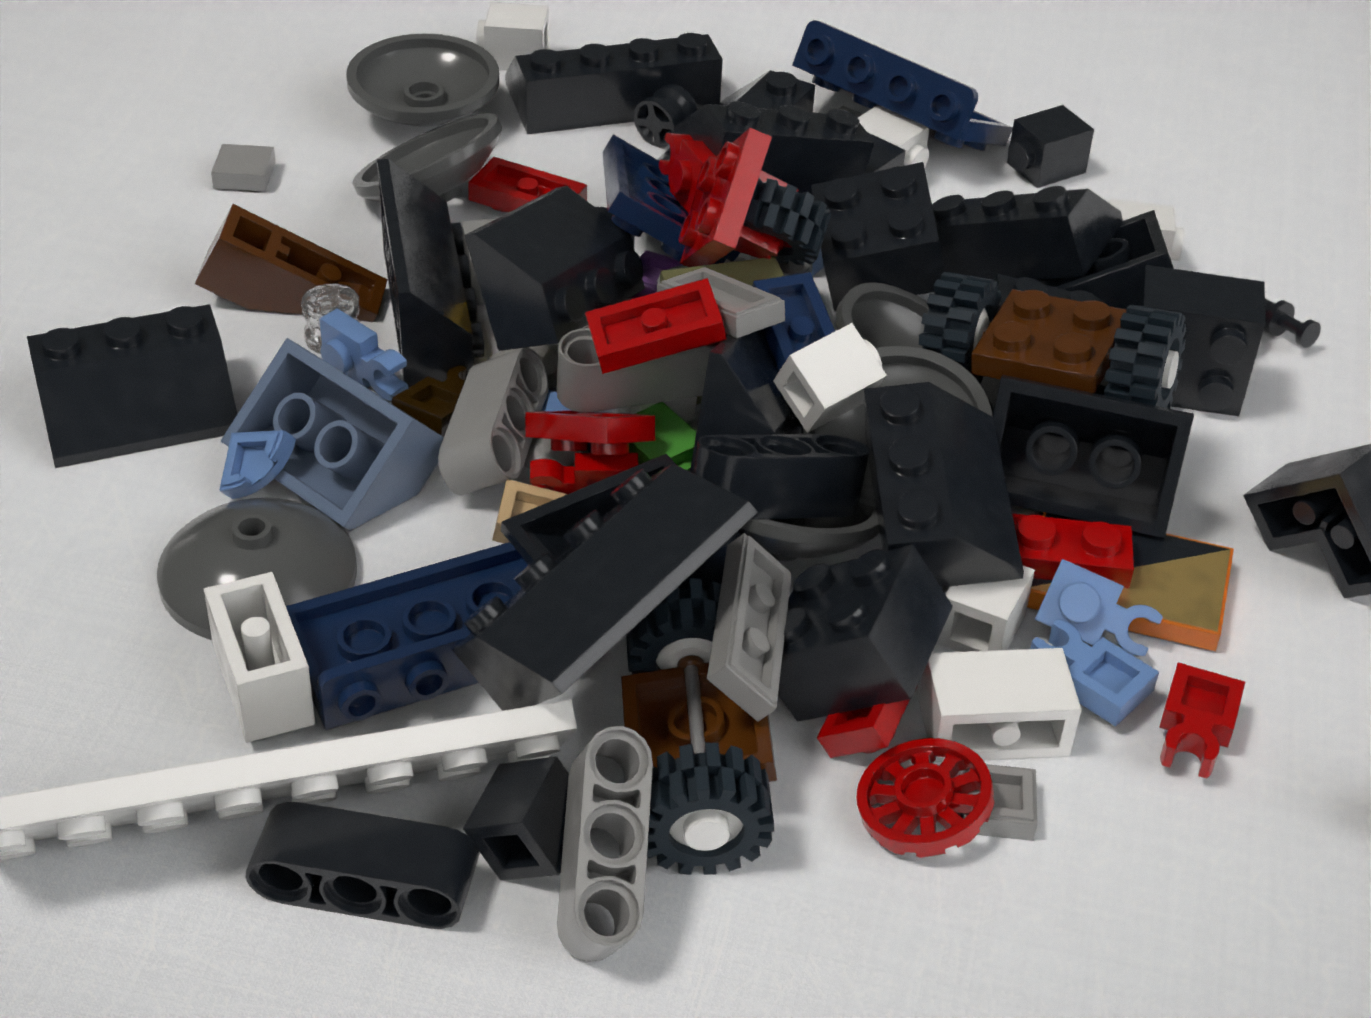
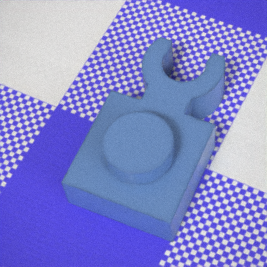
M338 308L319 318L322 341L320 352L324 361L366 388L372 386L374 391L385 400L391 401L392 397L408 389V384L394 374L407 366V360L393 349L386 351L380 349L376 332Z
M1062 559L1034 620L1049 627H1052V623L1057 619L1068 622L1080 632L1082 641L1091 646L1100 640L1105 630L1114 634V638L1121 649L1131 655L1146 656L1149 648L1134 642L1129 637V624L1136 618H1144L1151 623L1160 624L1163 616L1156 609L1147 605H1134L1124 608L1116 604L1124 588L1123 585Z
M1057 619L1052 623L1048 641L1052 645L1047 644L1038 637L1032 640L1030 649L1063 648L1079 703L1115 727L1155 690L1159 671L1104 637L1092 647L1082 641L1080 632L1068 622Z

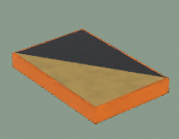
M1043 512L1042 515L1044 517L1078 520ZM1132 531L1134 573L1130 588H1123L1116 604L1124 608L1134 605H1147L1156 609L1163 618L1160 624L1151 623L1144 618H1136L1129 624L1128 631L1216 651L1221 636L1234 548L1167 533L1165 538ZM1033 578L1027 608L1039 610L1052 580Z

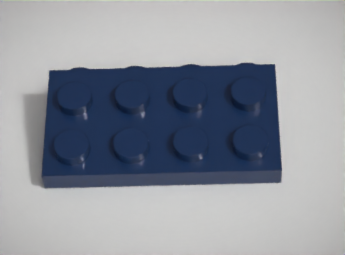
M812 20L807 24L792 66L814 75L812 83L835 92H840V89L853 93L852 101L870 109L876 105L883 106L927 126L929 129L935 130V139L957 148H962L963 145L984 151L987 144L1006 146L1013 127L975 111L974 109L978 102V92L973 87L822 21Z
M613 134L602 152L607 210L613 214L611 220L631 235L640 237L645 232L663 242L660 246L661 249L670 257L680 262L685 245L679 243V235L688 212L670 192L669 176L661 173L659 160ZM733 250L714 264L724 263L726 259L733 262L741 252Z
M510 542L286 606L309 666L313 703L325 729H332L354 721H362L383 712L419 701L430 700L438 695L479 683L452 649L471 633L463 623L474 612L495 596H498L503 603H506L521 589L514 578L529 564Z

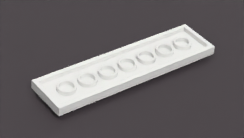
M572 699L0 797V860L19 858L36 853L34 842L36 840L58 837L59 840H66L67 847L86 846L112 840L111 827L138 823V826L143 827V833L165 832L188 826L187 814L216 809L219 820L238 819L263 813V800L292 795L293 802L317 805L336 800V791L339 790L338 787L365 783L367 794H377L409 787V779L413 778L416 773L437 770L439 781H451L481 774V766L488 764L487 761L508 757V762L510 763L549 758L551 754L561 751L560 747L577 729Z

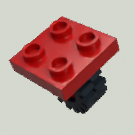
M749 128L734 142L727 141L715 158L709 156L705 161L696 186L698 190L703 191L698 210H691L688 213L679 235V243L685 245L680 264L687 267L711 265L733 250L759 259L765 258L770 260L771 257H775L779 263L788 264L789 260L796 265H804L805 262L812 264L818 258L831 218V211L826 209L827 205L824 202L814 201V195L808 192L798 193L797 187L761 170L772 137Z

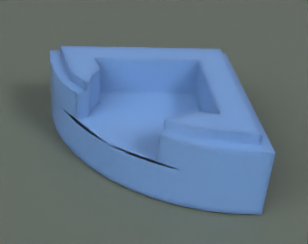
M285 430L231 433L219 491L231 499L251 495L268 485L287 463L293 451L296 438Z

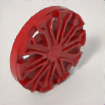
M940 738L911 740L896 745L879 755L861 776L856 796L862 824L871 837H874L881 846L895 854L904 855L905 852L916 853V857L919 858L946 854L945 849L955 845L959 848L971 842L980 832L979 828L983 823L989 821L995 804L991 775L983 759L975 751L963 744ZM936 756L945 757L940 765L933 764ZM910 759L914 765L904 769L901 763ZM970 768L969 772L956 776L959 771ZM880 779L883 781L890 780L894 785L878 784L877 782ZM975 790L980 791V793H978V794H976V795H974V794H968V793L973 792V791H975ZM877 803H879V804H884V805L879 806V807H877V808H873V807H872L873 805H875V804H877ZM957 813H964L968 815L965 818H962ZM938 821L946 829L936 832V822ZM896 822L892 828L886 827V825ZM920 824L921 835H911Z

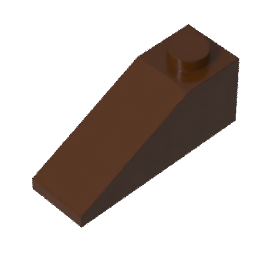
M232 204L207 251L195 284L246 309L323 317L338 308L355 320L373 322L378 315L388 279Z

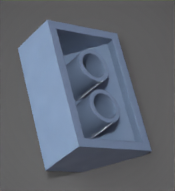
M286 338L224 434L221 442L229 447L231 433L285 430L296 438L287 463L274 479L351 531L418 495L438 464L439 449L444 437L328 362Z

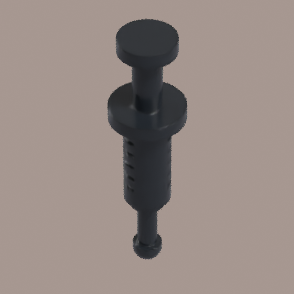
M1265 298L1266 324L1264 330L1272 336H1279L1287 330L1296 335V343L1303 348H1308L1316 342L1321 331V326L1318 322L1309 319L1302 323L1294 318L1295 308L1293 304L1285 300L1274 303Z

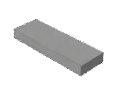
M744 533L727 545L707 679L758 722L777 708L791 572L753 538Z

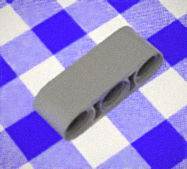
M589 327L570 331L561 338L558 344L557 398L568 409L586 413L702 396L709 353L721 341L602 374Z
M529 347L521 348L473 365L470 368L438 455L442 478L454 494L462 496L505 482L506 479L518 478L522 472L532 441L531 437H525V412L542 411L549 385L545 366L533 349Z
M611 726L597 732L573 761L568 776L557 929L558 937L564 948L575 958L587 962L601 961L614 954L630 941L640 929L644 913L653 761L651 750L645 739L635 730L623 726ZM606 756L615 760L624 772V783H614L605 779L596 767L595 757ZM600 828L612 834L619 844V858H608L598 853L591 843L590 830ZM587 903L602 905L610 912L614 919L615 929L613 936L597 934L589 927L584 914V908Z

